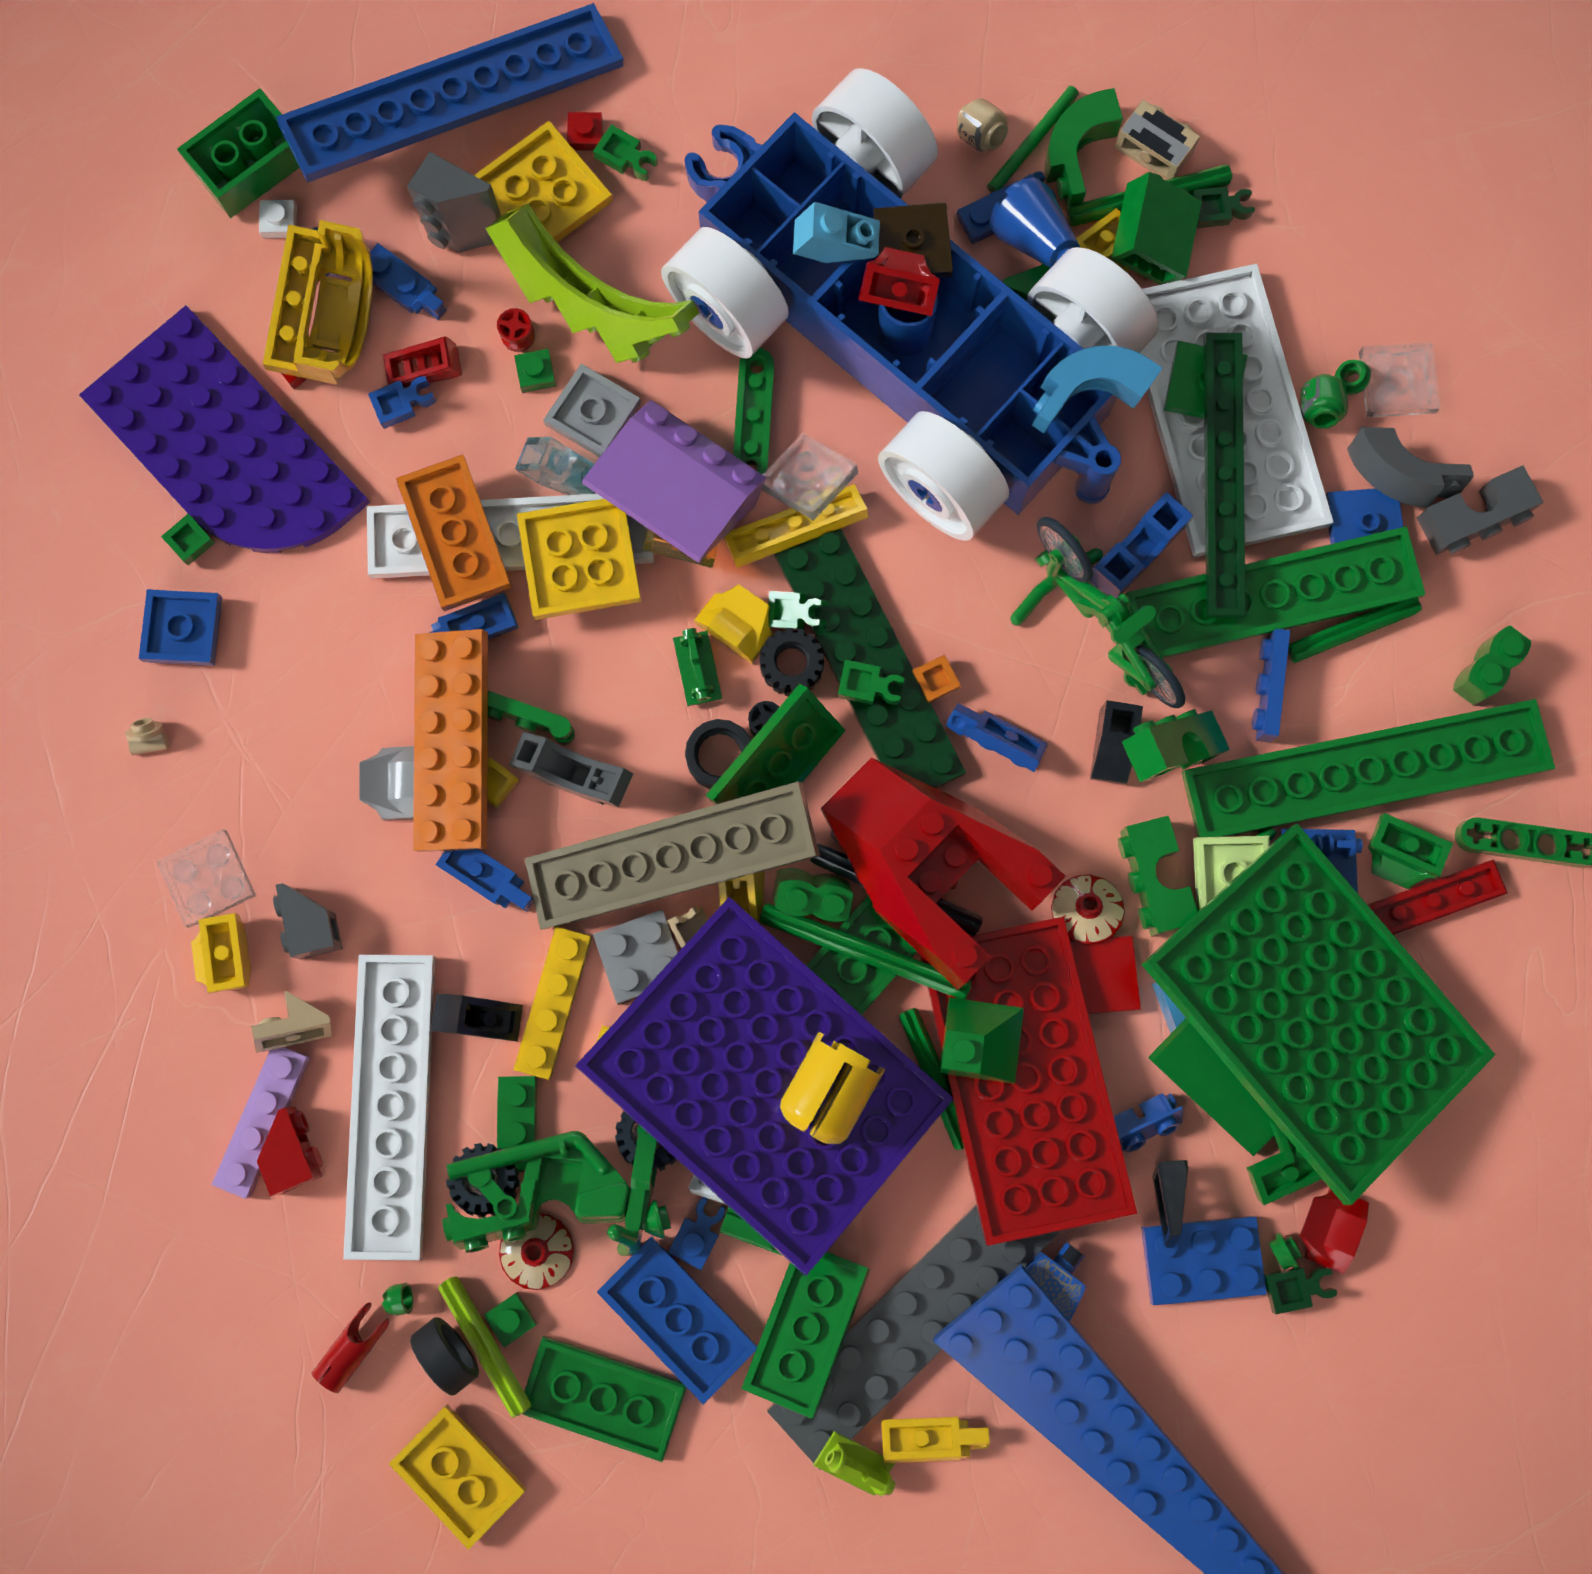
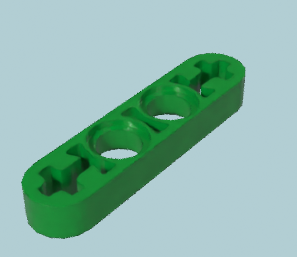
M1480 817L1471 818L1460 823L1455 831V840L1458 846L1472 853L1572 867L1592 865L1591 833ZM1475 826L1476 833L1485 835L1492 833L1491 839L1482 838L1473 843V837L1467 836V831ZM1505 830H1511L1519 837V845L1515 850L1504 846L1502 835ZM1542 835L1550 836L1554 840L1556 848L1552 855L1544 854L1540 850L1538 842ZM1583 843L1584 848L1590 849V855L1584 857L1580 851L1571 850L1566 852L1567 846L1574 847Z

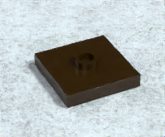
M946 203L873 208V219L880 221L878 256L885 247L924 255L926 264L933 275L937 278L952 277L953 267Z

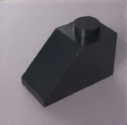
M437 993L431 1031L518 1042L523 1005L463 995Z

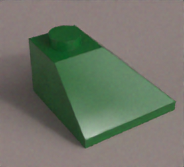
M949 997L939 1073L1015 1084L1024 1008Z

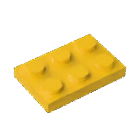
M448 1404L389 1463L393 1470L468 1550L527 1490Z

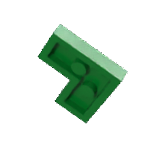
M1272 1119L1269 1122L1280 1153L1246 1168L1257 1199L1263 1206L1322 1179Z

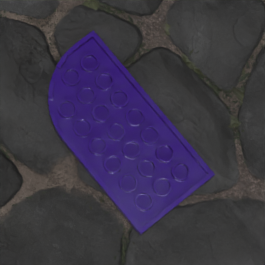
M186 305L79 394L180 506L205 531L228 545L232 544L261 553H281V550L292 549L302 545L308 547L334 534L370 503L368 498Z

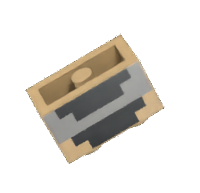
M1142 100L1120 129L1114 148L1150 172L1162 176L1164 180L1175 178L1193 155L1200 136L1194 133L1193 129L1187 124L1179 123L1168 116L1159 106L1151 105L1147 101Z

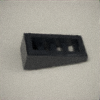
M1187 1160L1159 1162L1152 1176L1163 1241L1166 1248H1174L1182 1232L1188 1174Z

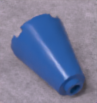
M1037 178L1022 179L1011 185L1005 191L1008 196L1001 204L997 201L993 207L990 224L991 230L997 238L1049 268L1067 250L1076 247L1080 248L1050 187Z

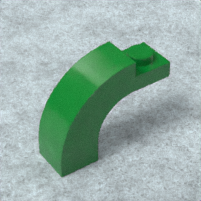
M1115 88L1091 93L1074 102L1063 112L1052 131L1045 158L1046 183L1057 181L1058 196L1060 200H1065L1067 211L1069 206L1083 203L1086 194L1077 153L1089 143L1117 137L1123 117Z

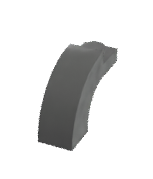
M1361 427L1347 448L1354 466L1373 487L1386 496L1411 506L1428 508L1436 497L1447 499L1457 495L1464 490L1474 477L1470 464L1431 463L1414 456L1402 445L1395 428Z
M526 732L522 733L509 762L510 766L563 791L601 805L606 803L616 807L620 806L633 776V773L625 768L593 760L566 749L548 738Z

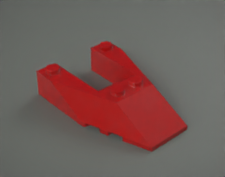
M872 757L821 807V811L841 849H844L855 869L854 873L869 895L875 912L958 990L967 983L991 956L936 904L978 860L1033 911L1066 877L1038 849L978 808Z

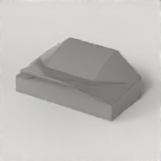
M414 746L381 748L377 755L359 763V800L375 809L384 821L413 820Z

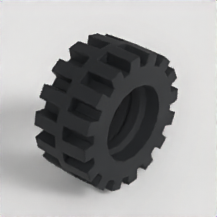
M786 628V631L781 632V630H778L772 638L768 637L760 652V670L765 683L769 687L771 686L775 692L785 693V696H789L799 684L812 690L814 685L821 679L824 668V654L820 643L816 642L815 637L811 633L808 635L805 633V630L800 628L798 631H794L793 628ZM790 648L803 652L807 659L805 670L795 676L783 674L777 667V658L781 652Z

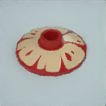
M1090 874L1077 875L1064 881L1054 893L1051 904L1052 918L1064 916L1069 939L1083 945L1101 944L1112 938L1121 927L1125 914L1123 898L1116 887L1104 878ZM1086 900L1094 902L1096 909H1085L1083 902Z
M540 1213L536 1230L526 1232V1238L505 1243L503 1239L500 1241L499 1258L502 1270L512 1282L524 1289L541 1290L555 1285L565 1277L573 1262L574 1244L571 1233L562 1221L549 1214ZM531 1245H536L541 1249L539 1259L535 1260L529 1257L528 1249Z

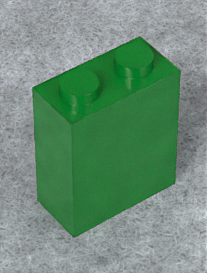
M1148 172L1128 182L1111 259L1159 285L1186 278L1202 201L1190 195L1187 190L1165 181L1162 176Z

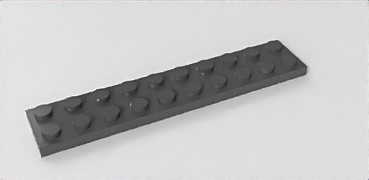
M977 1204L974 1205L848 1329L815 1420L775 1403L767 1409V1412L814 1463L834 1431L852 1439L942 1350L933 1342L934 1336L1018 1266L1022 1264L1025 1267L1062 1230L986 1246Z

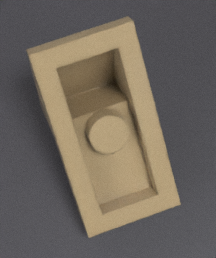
M285 991L289 1018L270 1017L263 1019L257 1025L251 1026L256 1053L332 1037L330 1018L327 1014Z

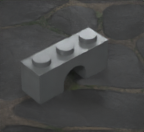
M1524 465L1491 479L1479 490L1485 502V512H1476L1470 509L1459 493L1429 506L1421 513L1417 520L1434 553L1438 555L1449 550L1451 555L1469 547L1471 545L1469 540L1478 536L1482 540H1486L1502 532L1501 526L1512 522L1515 527L1534 517L1532 511L1539 507L1543 500Z

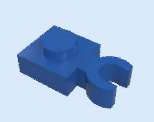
M422 376L414 379L410 387L404 389L401 381H397L368 393L383 429L415 417L416 415L412 407L416 405L428 407L436 402L432 392L423 396L419 395L421 389L430 386L426 377Z
M705 1197L697 1204L696 1213L698 1218L696 1222L687 1217L684 1219L668 1251L669 1254L699 1270H702L719 1237V1234L713 1232L710 1228L713 1224L721 1221L726 1210L724 1206H721L715 1216L706 1215L704 1206L708 1198Z

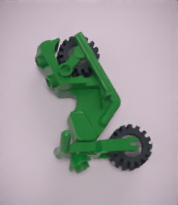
M624 1111L620 1115L621 1121H617V1135H615L624 1160L628 1164L633 1165L631 1187H629L591 1140L579 1131H570L506 1149H498L495 1145L487 1143V1146H483L481 1143L474 1144L475 1148L471 1150L468 1147L462 1149L464 1154L461 1157L456 1155L452 1160L454 1163L447 1164L449 1180H446V1184L450 1189L449 1194L455 1203L467 1214L472 1216L475 1214L479 1218L464 1217L451 1203L447 1204L448 1217L442 1219L445 1237L447 1241L453 1240V1244L458 1249H465L466 1253L484 1250L489 1247L488 1242L503 1239L505 1243L518 1241L527 1237L526 1232L536 1230L541 1205L549 1200H558L569 1206L582 1224L618 1223L625 1221L626 1228L617 1224L611 1225L608 1228L607 1235L611 1240L619 1243L617 1247L619 1255L629 1256L640 1250L643 1230L662 1239L665 1238L664 1230L671 1228L666 1205L658 1207L657 1200L652 1201L651 1204L650 1202L654 1192L657 1169L659 1171L665 1170V1166L669 1163L673 1165L676 1162V1158ZM525 1171L523 1182L520 1183L517 1175ZM521 1184L519 1204H517L515 1201L517 1196L515 1190Z

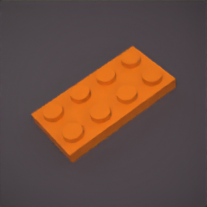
M463 454L396 478L437 598L444 612L512 587Z

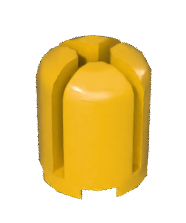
M818 1032L781 1099L780 1109L785 1119L791 1125L804 1132L815 1117L845 1062L846 1065L824 1102L809 1133L813 1138L822 1143L840 1144L849 1137L874 1089L883 1076L885 1069L879 1067L877 1073L867 1068L871 1060L841 1043L834 1041L831 1047L821 1042L824 1034Z

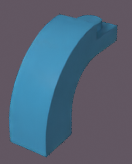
M1095 346L1077 351L1060 361L1046 376L1040 387L1045 390V393L1033 409L1038 415L1032 426L1045 433L1064 404L1075 394L1086 390L1106 391L1134 409L1158 376L1162 367L1146 356L1123 347Z

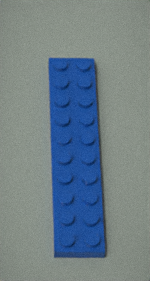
M592 3L276 116L308 183L623 67L624 58L595 4Z

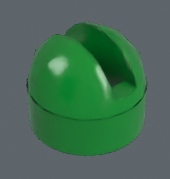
M408 1283L395 1284L385 1290L382 1295L384 1299L382 1307L385 1312L397 1316L412 1312L413 1293Z

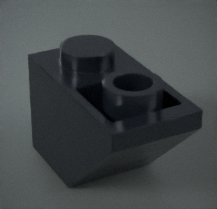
M1106 700L1100 708L1090 774L1091 780L1122 785L1127 784L1132 764L1122 741L1135 735L1133 728L1141 724L1143 706Z

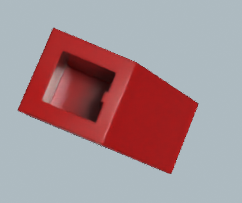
M284 1107L278 1110L257 1159V1164L270 1197L282 1195L322 1177L320 1168L323 1167L321 1155L315 1146L311 1147L306 1135L309 1132L307 1119L302 1111L297 1112L296 1107Z

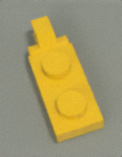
M959 1417L881 1420L883 1463L961 1460V1458L971 1457L970 1450L988 1449L990 1445L988 1427L968 1428V1420H959Z

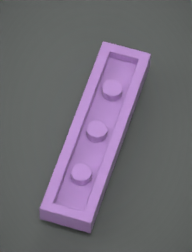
M286 1047L269 1051L211 1184L212 1186L244 1199L251 1197L261 1174L257 1164L258 1156L278 1110L290 1106L311 1057Z

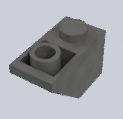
M284 883L275 885L277 895L273 897V904L277 916L282 917L285 930L280 933L281 943L284 951L289 953L290 957L301 960L343 949L338 922L334 912Z

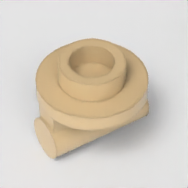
M142 718L132 722L131 728L125 732L131 755L169 749V739L164 733L162 723L153 721L152 718Z

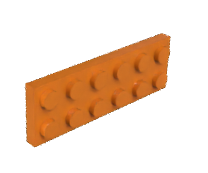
M483 629L415 634L413 851L487 849L488 632Z

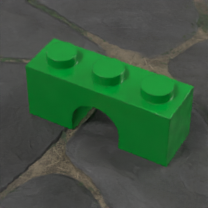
M1192 709L1177 717L1174 714L1155 723L1154 720L1145 722L1133 728L1135 735L1122 741L1139 782L1163 776L1180 766L1183 770L1203 764L1230 750L1212 710L1197 714L1196 709Z
M1169 815L1126 826L1120 831L1121 837L1118 838V847L1122 858H1128L1132 872L1128 873V880L1133 894H1138L1142 908H1139L1138 912L1143 928L1145 930L1149 929L1151 937L1180 929L1198 911L1190 886L1181 889H1169L1163 886L1156 876V865L1159 859L1172 856L1179 851Z

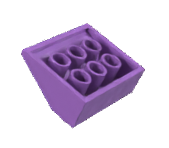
M650 400L628 420L583 478L582 484L700 563L755 507L766 477Z

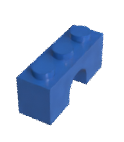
M1166 492L1144 514L1130 534L1121 543L1118 542L1094 566L1093 577L1090 582L1107 595L1117 598L1128 589L1185 529L1193 515Z

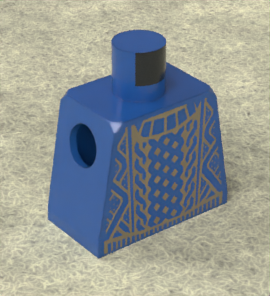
M1066 1242L1054 1260L1040 1251L1025 1268L1071 1321L1086 1289V1285L1072 1274L1085 1256Z

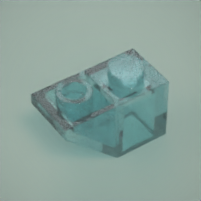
M552 436L527 438L515 470L541 486L566 495L595 494L594 491L582 484L583 478L594 465L592 462Z

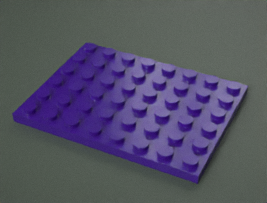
M730 897L727 898L575 1065L582 1074L805 1276L808 1275L953 1100L949 1093ZM818 1032L824 1034L821 1042L831 1047L835 1041L871 1060L867 1068L877 1073L879 1067L885 1069L883 1076L874 1089L849 1137L840 1144L822 1143L813 1138L809 1133L824 1102L846 1065L845 1062L815 1117L804 1132L791 1125L785 1119L780 1109L781 1099Z

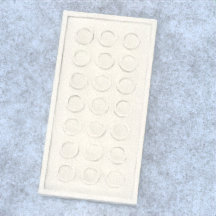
M1252 264L1143 288L1142 290L1147 295L1156 312L1158 331L1140 354L1162 367V370L1148 388L1147 395L1177 501L1193 515L1185 527L1193 558L1205 555L1204 419L1164 411L1163 408L1177 342L1183 341L1204 346V336L1206 333H1242L1243 354L1248 355L1243 378L1245 546L1330 527L1334 522L1258 265Z

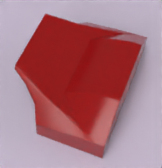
M885 247L875 260L867 262L858 300L932 316L940 279L930 272L924 255Z
M1330 1188L1327 1194L1314 1197L1300 1234L1307 1248L1304 1258L1344 1274L1355 1258L1368 1221L1369 1202L1358 1198L1352 1205H1344Z

